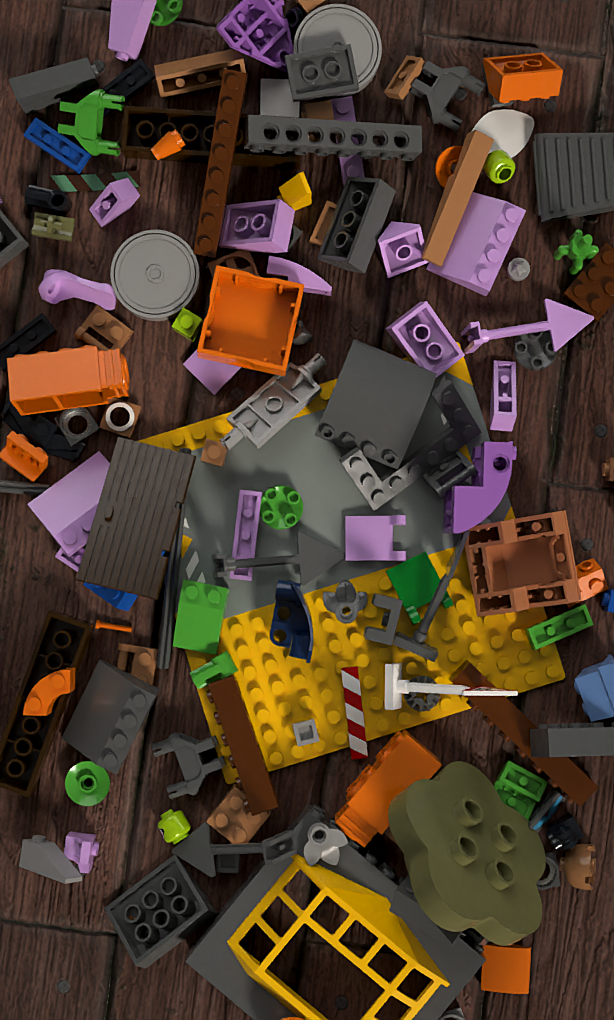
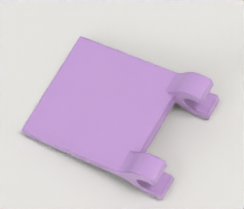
M197 350L183 363L214 395L241 368L198 358Z
M345 516L346 561H406V551H393V525H406V516Z

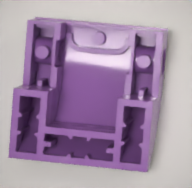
M513 441L483 442L481 447L472 448V464L477 469L478 474L474 477L471 476V486H452V490L446 493L447 496L444 497L443 534L461 533L481 523L498 506L508 488L512 471V460H516L517 449L516 446H513Z

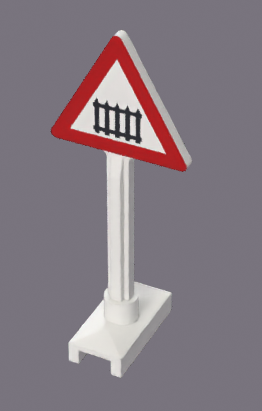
M393 662L392 664H385V710L402 708V693L408 694L409 692L463 696H518V691L494 687L477 686L470 688L464 685L410 682L409 680H402V663Z

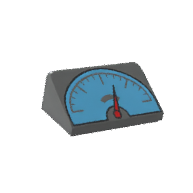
M552 789L528 819L529 828L535 829L538 833L566 799L555 789Z

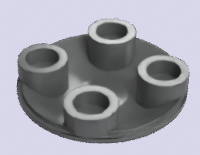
M547 331L518 335L514 341L513 351L515 358L523 367L529 370H543L549 367L556 358L557 351H553L551 337Z

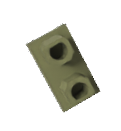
M35 212L31 234L33 236L72 242L76 220L74 218Z

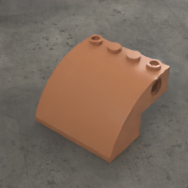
M566 510L481 524L469 529L470 533L465 543V550L477 617L518 612L535 607L568 604L582 600Z

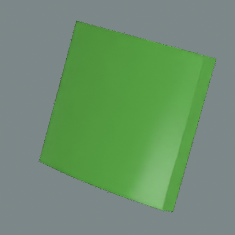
M508 760L493 786L505 805L518 811L528 820L536 802L540 801L548 782Z

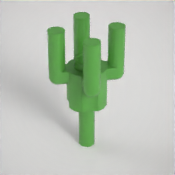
M578 229L569 238V244L559 246L554 252L553 257L555 260H560L563 255H568L573 260L569 274L576 275L583 267V260H591L598 253L599 248L596 245H592L591 235L583 236V232Z

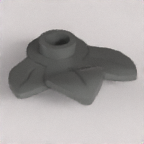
M343 580L337 586L335 593H323L324 606L328 611L335 613L338 621L348 624L353 622L358 612L366 607L367 593H356L353 584L348 580ZM344 609L351 611L348 615L342 613Z

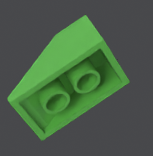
M183 580L173 639L174 647L217 655L230 592L229 588Z

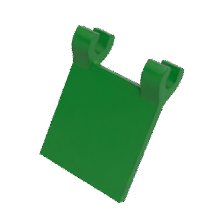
M426 551L386 571L398 597L403 601L402 604L412 625L421 622L416 609L431 601L440 581ZM445 591L441 600L444 609L454 604L447 591Z

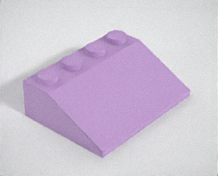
M472 192L443 265L438 267L429 262L426 270L487 296L526 210L507 201Z
M100 451L27 504L68 557L86 545L110 466V463Z

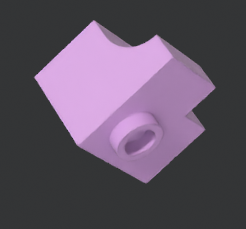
M70 831L66 836L64 855L69 860H73L78 864L80 873H89L93 866V858L97 856L99 850V842H96L97 835Z

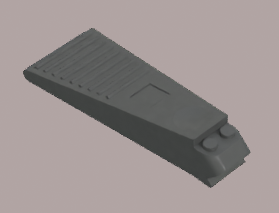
M538 133L534 135L535 141L532 143L537 208L541 223L614 211V133Z

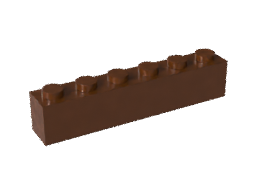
M233 675L208 684L210 690L206 691L210 703L215 704L217 712H214V717L217 724L222 725L224 733L221 734L224 746H229L232 755H229L228 758L232 769H237L239 777H236V782L239 790H244L246 799L243 802L247 813L251 812L252 816L279 807L280 804L237 678Z

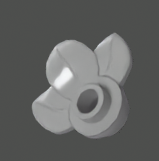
M323 823L311 825L308 830V842L304 846V856L307 863L313 866L321 858L323 861L336 866L340 856L338 847L348 844L347 838L339 829H329ZM321 830L324 833L323 836L317 838L315 836L316 831Z

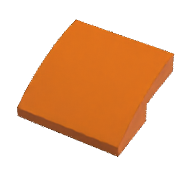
M487 943L483 946L486 961L482 965L481 990L528 994L531 947L515 944L502 946L493 943Z

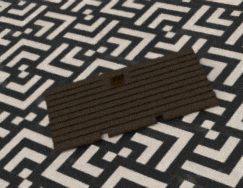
M121 437L117 438L76 577L77 581L158 600L169 560L168 557L161 555L163 551L171 552L182 509L175 508V504H184L196 460L195 455Z

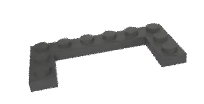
M447 380L430 393L450 427L403 460L398 470L393 468L379 478L358 447H355L339 459L374 511L482 433L450 380Z

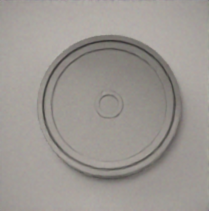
M329 4L313 10L303 19L294 38L293 54L351 44L359 90L326 97H348L363 90L374 78L381 60L382 43L375 24L365 13L345 4Z
M146 230L131 236L119 247L111 264L110 277L115 295L130 313L141 319L165 321L177 317L183 307L188 309L191 306L200 288L201 272L193 250L182 238L164 230Z

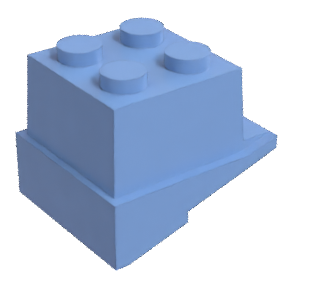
M608 654L603 662L584 668L575 678V690L578 695L581 694L584 702L582 703L583 711L586 716H589L591 722L614 717V658L611 654Z

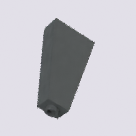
M83 58L8 80L16 100L25 114L28 115L99 86L96 78L100 77L96 65H90L88 58Z

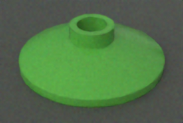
M92 761L79 762L67 773L65 779L66 792L71 800L79 805H96L109 792V774L106 769ZM87 778L92 779L93 784L91 786L85 783Z

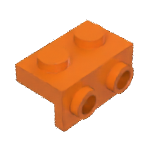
M14 431L10 432L6 439V446L0 452V459L34 482L47 468V453L42 448L34 447L30 444L24 435L16 434Z
M593 558L576 565L582 600L566 604L568 608L608 590L603 570Z

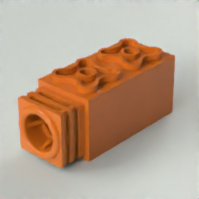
M84 345L75 349L62 348L57 352L40 351L31 355L17 354L13 358H7L10 401L21 416L109 404V399L113 397L129 396L130 379L125 356L119 348L116 350L99 351L97 346Z
M405 729L402 732L398 730L392 736L390 741L376 755V762L372 766L370 764L367 765L358 778L347 788V801L338 813L335 814L336 825L351 840L362 845L364 848L378 832L383 834L390 826L388 809L391 800L417 780L430 779L442 766L439 759Z

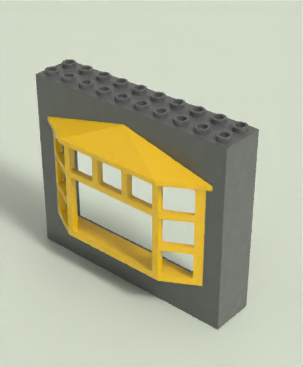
M308 803L287 828V830H294L295 835L289 837L291 849H297V854L274 865H265L263 858L189 947L185 960L188 965L254 1020H281L288 1017H298L304 1020H328L267 969L299 928L306 923L384 989L360 1020H380L374 1015L390 996H394L410 1006L400 1020H438L483 965L486 958L483 953L484 949L471 936L466 935L464 931L453 946L449 947L390 912L389 909L395 890L405 878L401 876L399 879L393 873L394 869L386 862L381 864L376 859L377 855L368 847L366 849L362 848L346 834L348 844L338 847L340 856L336 866L323 861L321 858L313 866H310L304 856V846L308 842L310 826L315 823H323L329 829L342 830L336 825L335 819L332 818L330 821L324 816L325 811L316 804L312 806ZM321 830L315 832L317 838H321L324 834ZM300 869L320 889V892L305 910H302L284 891L285 886ZM277 896L298 916L297 920L283 937H280L262 918V914ZM326 896H329L349 913L348 917L334 934H330L310 917ZM355 920L378 937L363 958H359L339 941ZM255 923L275 943L274 948L261 963L240 945V941ZM384 944L407 962L391 982L386 981L368 966V963ZM414 968L432 979L415 1000L397 989Z

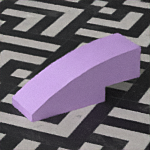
M269 256L267 278H277L304 284L303 292L331 296L332 287L311 270L289 260Z

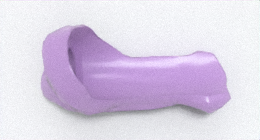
M47 270L38 288L41 298L52 304H57L62 300L74 297L93 302L104 310H113L117 301L110 284L86 280L64 270Z

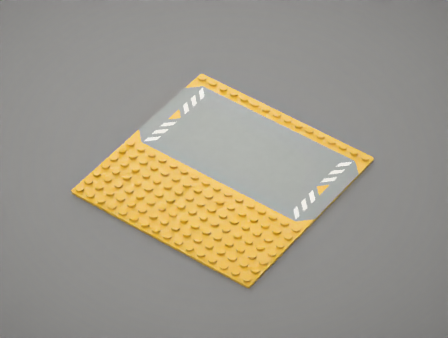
M408 357L402 358L403 360L411 362ZM462 357L436 377L431 392L447 380H450L482 433L459 449L472 463V448L481 447V443L491 441L465 359ZM337 379L319 384L322 392L259 449H256L248 440L242 438L228 451L224 468L204 463L200 459L206 439L220 442L219 440L233 429L226 420L232 412L137 441L178 452L180 448H189L192 451L191 455L196 456L187 490L174 616L177 619L184 579L230 589L217 655L228 650L238 669L237 672L230 676L234 675L237 678L268 772L350 747L341 668L358 667L366 741L471 709L466 703L468 700L466 696L440 694L439 701L435 707L429 711L419 712L407 704L404 693H402V708L385 710V664H392L393 662L402 663V680L410 681L416 676L423 675L432 678L437 684L452 685L453 683L448 678L468 660L496 688L516 690L518 693L565 678L555 642L537 650H532L524 630L547 619L544 607L477 617L465 546L453 577L449 580V585L446 589L454 604L444 609L440 602L426 633L428 636L425 644L438 649L435 662L398 647L393 643L388 645L367 640L363 637L366 626L379 629L384 628L381 625L384 612L387 613L388 611L386 608L372 604L373 594L377 593L400 599L386 571L404 561H346L345 555V558L305 586H300V590L311 611L313 621V649L310 663H306V659L289 656L290 648L277 646L270 640L278 579L301 584L299 564L253 567L252 581L230 579V571L227 572V577H213V572H220V570L215 567V563H219V559H212V555L225 554L226 558H232L240 490L262 492L263 495L266 490L277 485L289 486L299 493L303 502V513L294 526L281 530L268 526L259 516L255 558L297 555L298 532L345 554V516L405 515L406 525H393V551H406V560L426 551L439 578L441 579L446 573V565L463 533L443 534L444 498L440 499L423 477H420L374 511L339 461L340 458L351 450L315 436ZM431 394L402 461L450 427ZM365 456L379 478L393 469ZM471 476L457 486H471ZM507 491L494 511L477 525L515 519ZM165 551L163 556L168 557V552ZM165 571V575H164V579H163V580H164V584H165V580H166V571ZM343 580L351 582L356 593H367L366 607L358 612L353 622L348 624L338 621L335 613L328 611L323 602V593H335L337 586ZM430 602L416 609L421 621ZM402 604L396 631L412 637L421 622L412 625ZM287 607L278 609V616L281 619L290 617L291 612ZM349 609L342 611L344 615H348L351 612ZM277 629L274 632V638L277 641H283L286 639V632L282 629ZM185 649L191 671L210 662V659L217 656ZM207 685L199 689L198 694L211 736L216 735L219 742L215 747L218 757L224 756L226 765L222 768L227 784H232L236 782V777H239L237 769H232L228 756L232 754L229 746H224L221 737L224 731L222 725H218L215 720L214 712H217L215 704H211L206 691L210 689ZM419 692L413 698L421 697L426 702V694L428 693ZM314 718L320 741L298 747L292 724Z

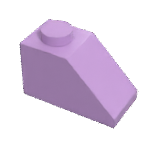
M129 178L109 183L89 210L99 225L104 227L130 209L141 195Z

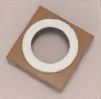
M113 397L109 399V404L106 406L99 428L131 438L142 407ZM116 407H124L130 414L129 422L124 426H115L110 420V413Z

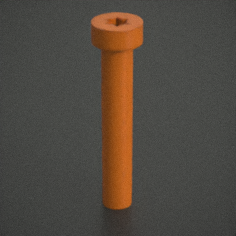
M101 620L96 621V629L101 627L132 632L131 626L101 622Z

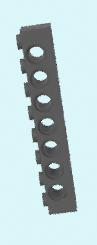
M247 115L243 121L244 149H250L251 152L256 153L263 152L264 150H273V153L276 154L294 151L296 155H306L308 152L316 153L317 156L338 154V157H350L351 155H359V158L362 159L380 156L382 160H391L394 157H398L403 161H412L422 153V126ZM264 131L271 133L273 139H267L264 136ZM286 133H291L294 136V141L289 140L286 137ZM308 134H312L316 138V142L310 141ZM330 135L336 137L337 144L330 140ZM351 137L357 138L359 145L354 144ZM373 138L379 141L380 146L374 144ZM394 139L400 142L401 147L395 145Z

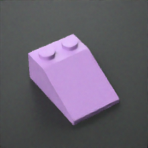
M281 199L227 205L219 246L221 248L269 254L287 252L295 210Z
M427 301L419 302L385 328L397 346L413 364L437 373L436 377L465 356Z

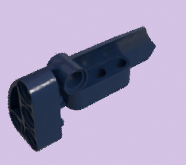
M278 579L270 640L277 646L290 648L289 656L306 659V663H310L313 649V621L308 603L300 590L301 584ZM287 607L291 612L290 617L281 619L278 616V609ZM277 629L284 630L286 632V639L277 641L274 638V632Z

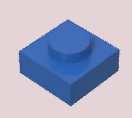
M608 589L606 593H603L601 598L602 611L614 613L613 589Z

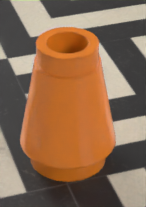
M176 129L172 132L169 130L151 148V151L156 159L160 160L181 151L182 147L186 144Z

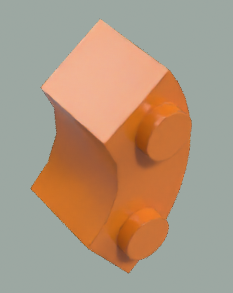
M75 667L64 668L42 678L30 691L24 705L23 715L47 716L50 714L54 702L60 695L71 693L75 690Z

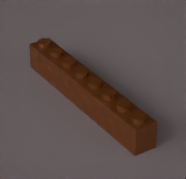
M229 69L223 70L193 254L216 258L218 255L248 73Z
M468 660L448 678L453 683L452 685H464L470 688L477 686L496 688ZM466 696L468 698L466 703L475 712L480 709L485 714L482 718L491 727L495 724L500 729L498 734L507 743L512 740L517 745L514 749L523 758L527 755L532 760L530 765L539 774L544 771L548 775L546 780L555 789L559 786L564 791L562 796L570 804L575 801L581 807L599 788L568 757H531L529 729L538 728L505 696Z

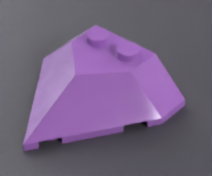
M284 0L240 1L217 24L216 30L230 48L287 73L284 58L285 55L293 54V44L288 20L284 19L282 9Z

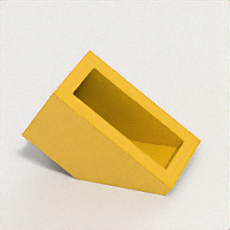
M304 172L297 174L280 186L279 195L276 196L277 199H281L295 211L312 204V192Z

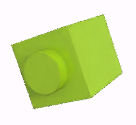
M183 307L172 328L175 332L193 342L203 327V319Z

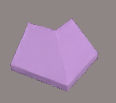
M391 221L377 240L376 250L388 278L429 263L421 258L425 243L419 224Z

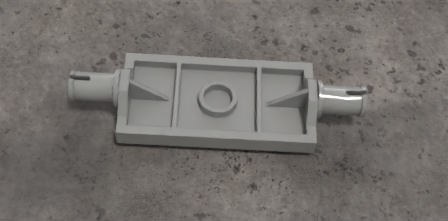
M317 353L305 365L296 366L290 361L287 365L285 377L274 375L226 418L227 423L233 429L219 440L222 446L226 447V450L229 451L244 438L256 449H259L322 392L321 387L313 380V375L326 365L325 359Z

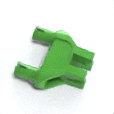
M97 89L78 103L60 101L59 111L76 113L75 125L58 124V133L74 135L84 149L93 156H98L101 153L119 156L121 150L112 149V147L121 148L120 142L102 140L103 116L105 108L123 111L125 105L118 104L116 101L125 102V97L106 94L103 89Z

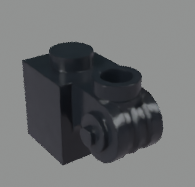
M569 812L546 825L549 830L546 835L557 851L574 848L578 840L584 837L576 820Z

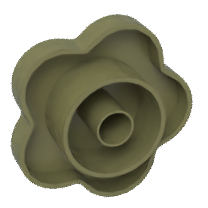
M451 762L435 773L430 779L417 780L391 800L388 809L390 829L396 843L404 853V860L415 898L429 919L448 931L461 932L473 928L487 940L502 946L512 945L538 929L542 920V903L537 888V881L543 875L546 865L543 844L536 830L529 828V821L518 811L501 801L492 783L480 770L466 762Z

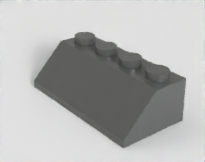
M348 176L317 259L347 271L365 273L396 191L381 179Z

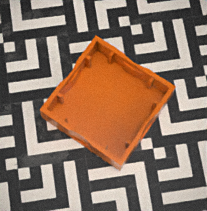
M216 265L210 291L208 313L203 322L197 349L198 358L285 377L304 284L277 278L258 277L249 272Z

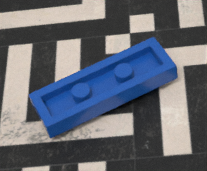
M36 117L23 135L27 140L78 174H80L91 158L90 153Z

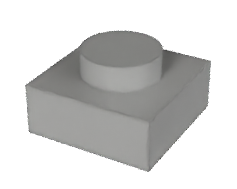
M314 718L292 724L298 747L320 741Z

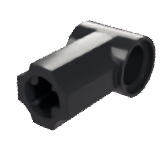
M29 185L26 189L25 204L55 211L60 215L67 214L72 208L71 199L61 190H50ZM64 198L63 204L56 206V201Z

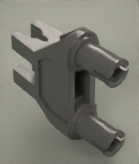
M427 60L421 74L434 82L433 86L430 87L415 79L411 85L410 92L425 101L432 123L435 125L441 123L456 133L463 120L447 112V106L459 87L464 86L477 94V96H480L486 83L472 76L466 67L459 66L442 69Z
M174 732L170 734L168 739L151 744L152 751L156 750V752H153L155 757L172 751L175 752L185 778L184 781L167 786V793H172L168 795L170 799L188 793L196 795L207 775L226 765L224 756L207 761L204 751L214 748L219 744L216 735L203 740H197L191 736Z

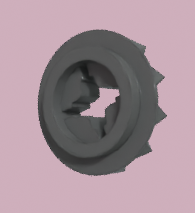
M423 675L416 676L410 680V682L437 684L432 678ZM419 692L404 694L407 704L419 712L429 711L437 705L440 698L439 693L426 694V702H424L421 697L413 698Z

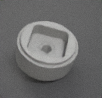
M523 258L513 259L507 267V274L514 281L524 280L530 272V265Z

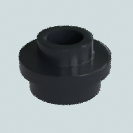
M293 7L287 11L285 19L288 20V25L292 30L298 29L305 18V13L300 7Z

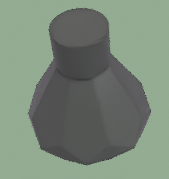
M297 321L292 344L298 346L306 345L313 340V336L304 328L303 321Z

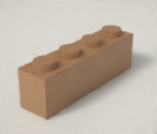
M235 49L154 65L161 98L219 86L222 82L224 69L246 73L243 55Z

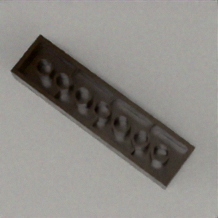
M124 106L121 151L125 158L157 160L151 148L169 130L172 132L176 129L186 145L182 147L181 151L160 160L208 164L217 112ZM241 114L233 161L234 166L300 170L301 155H296L294 151L276 154L273 153V150H264L263 152L256 153L251 152L250 149H244L243 121L247 115L251 114ZM264 131V136L272 140L271 133ZM286 133V137L294 141V136L291 133Z
M56 610L48 611L0 742L1 788L28 798L35 792L70 693L60 695L53 704L52 712L47 716L23 715L26 699L32 688L42 678L53 672L75 667L76 679L95 624Z

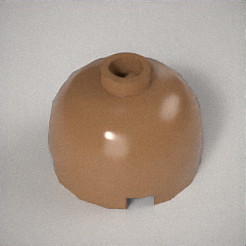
M576 844L574 848L567 850L565 857L560 859V871H564L565 879L575 888L582 890L593 889L589 884H594L596 858H591V851L596 852L595 845Z

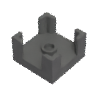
M374 593L372 604L388 609L387 613L384 612L381 625L384 628L379 629L366 626L363 637L367 640L392 645L403 601Z

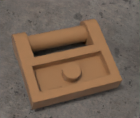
M97 305L82 326L77 329L74 337L79 341L83 340L88 345L97 346L99 351H108L109 349L87 333L92 328L114 344L111 348L112 350L117 348L121 350L134 332Z
M119 643L118 650L120 652L117 668L125 671L128 652H134L131 675L153 685L158 649Z

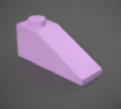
M494 360L490 401V430L512 431L517 417L516 362Z

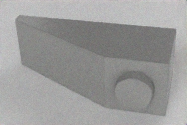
M33 835L31 839H23L19 867L64 884L82 881V875L54 842L46 840V836Z

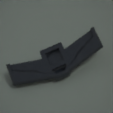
M10 399L1 413V419L17 434L24 435L30 444L34 447L42 448L49 455L77 463L88 443L79 441L71 446L65 436L55 434L59 426L38 415L35 421L29 415L21 416Z

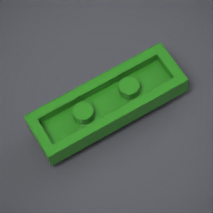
M581 604L524 630L532 650H537L593 625L586 604Z

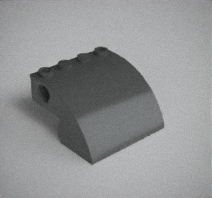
M354 339L319 422L315 436L349 450L358 447L364 456L398 470L420 421L437 373Z

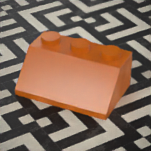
M544 53L483 59L489 93L500 103H509L512 100L529 101L531 98L548 99L550 96H559L563 69Z

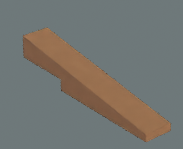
M477 130L466 135L454 173L448 177L421 256L422 259L438 267L443 265L494 139Z

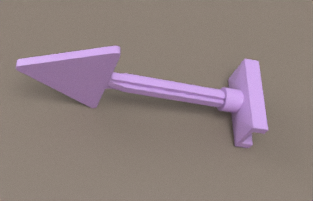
M545 299L544 307L547 321L493 330L481 329L479 321L469 323L461 332V337L468 336L469 345L464 349V353H473L483 343L492 339L547 330L550 332L553 351H557L594 320V316L550 299Z

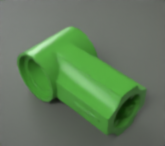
M227 650L210 659V662L191 671L190 675L199 690L218 679L221 680L237 672L238 669Z

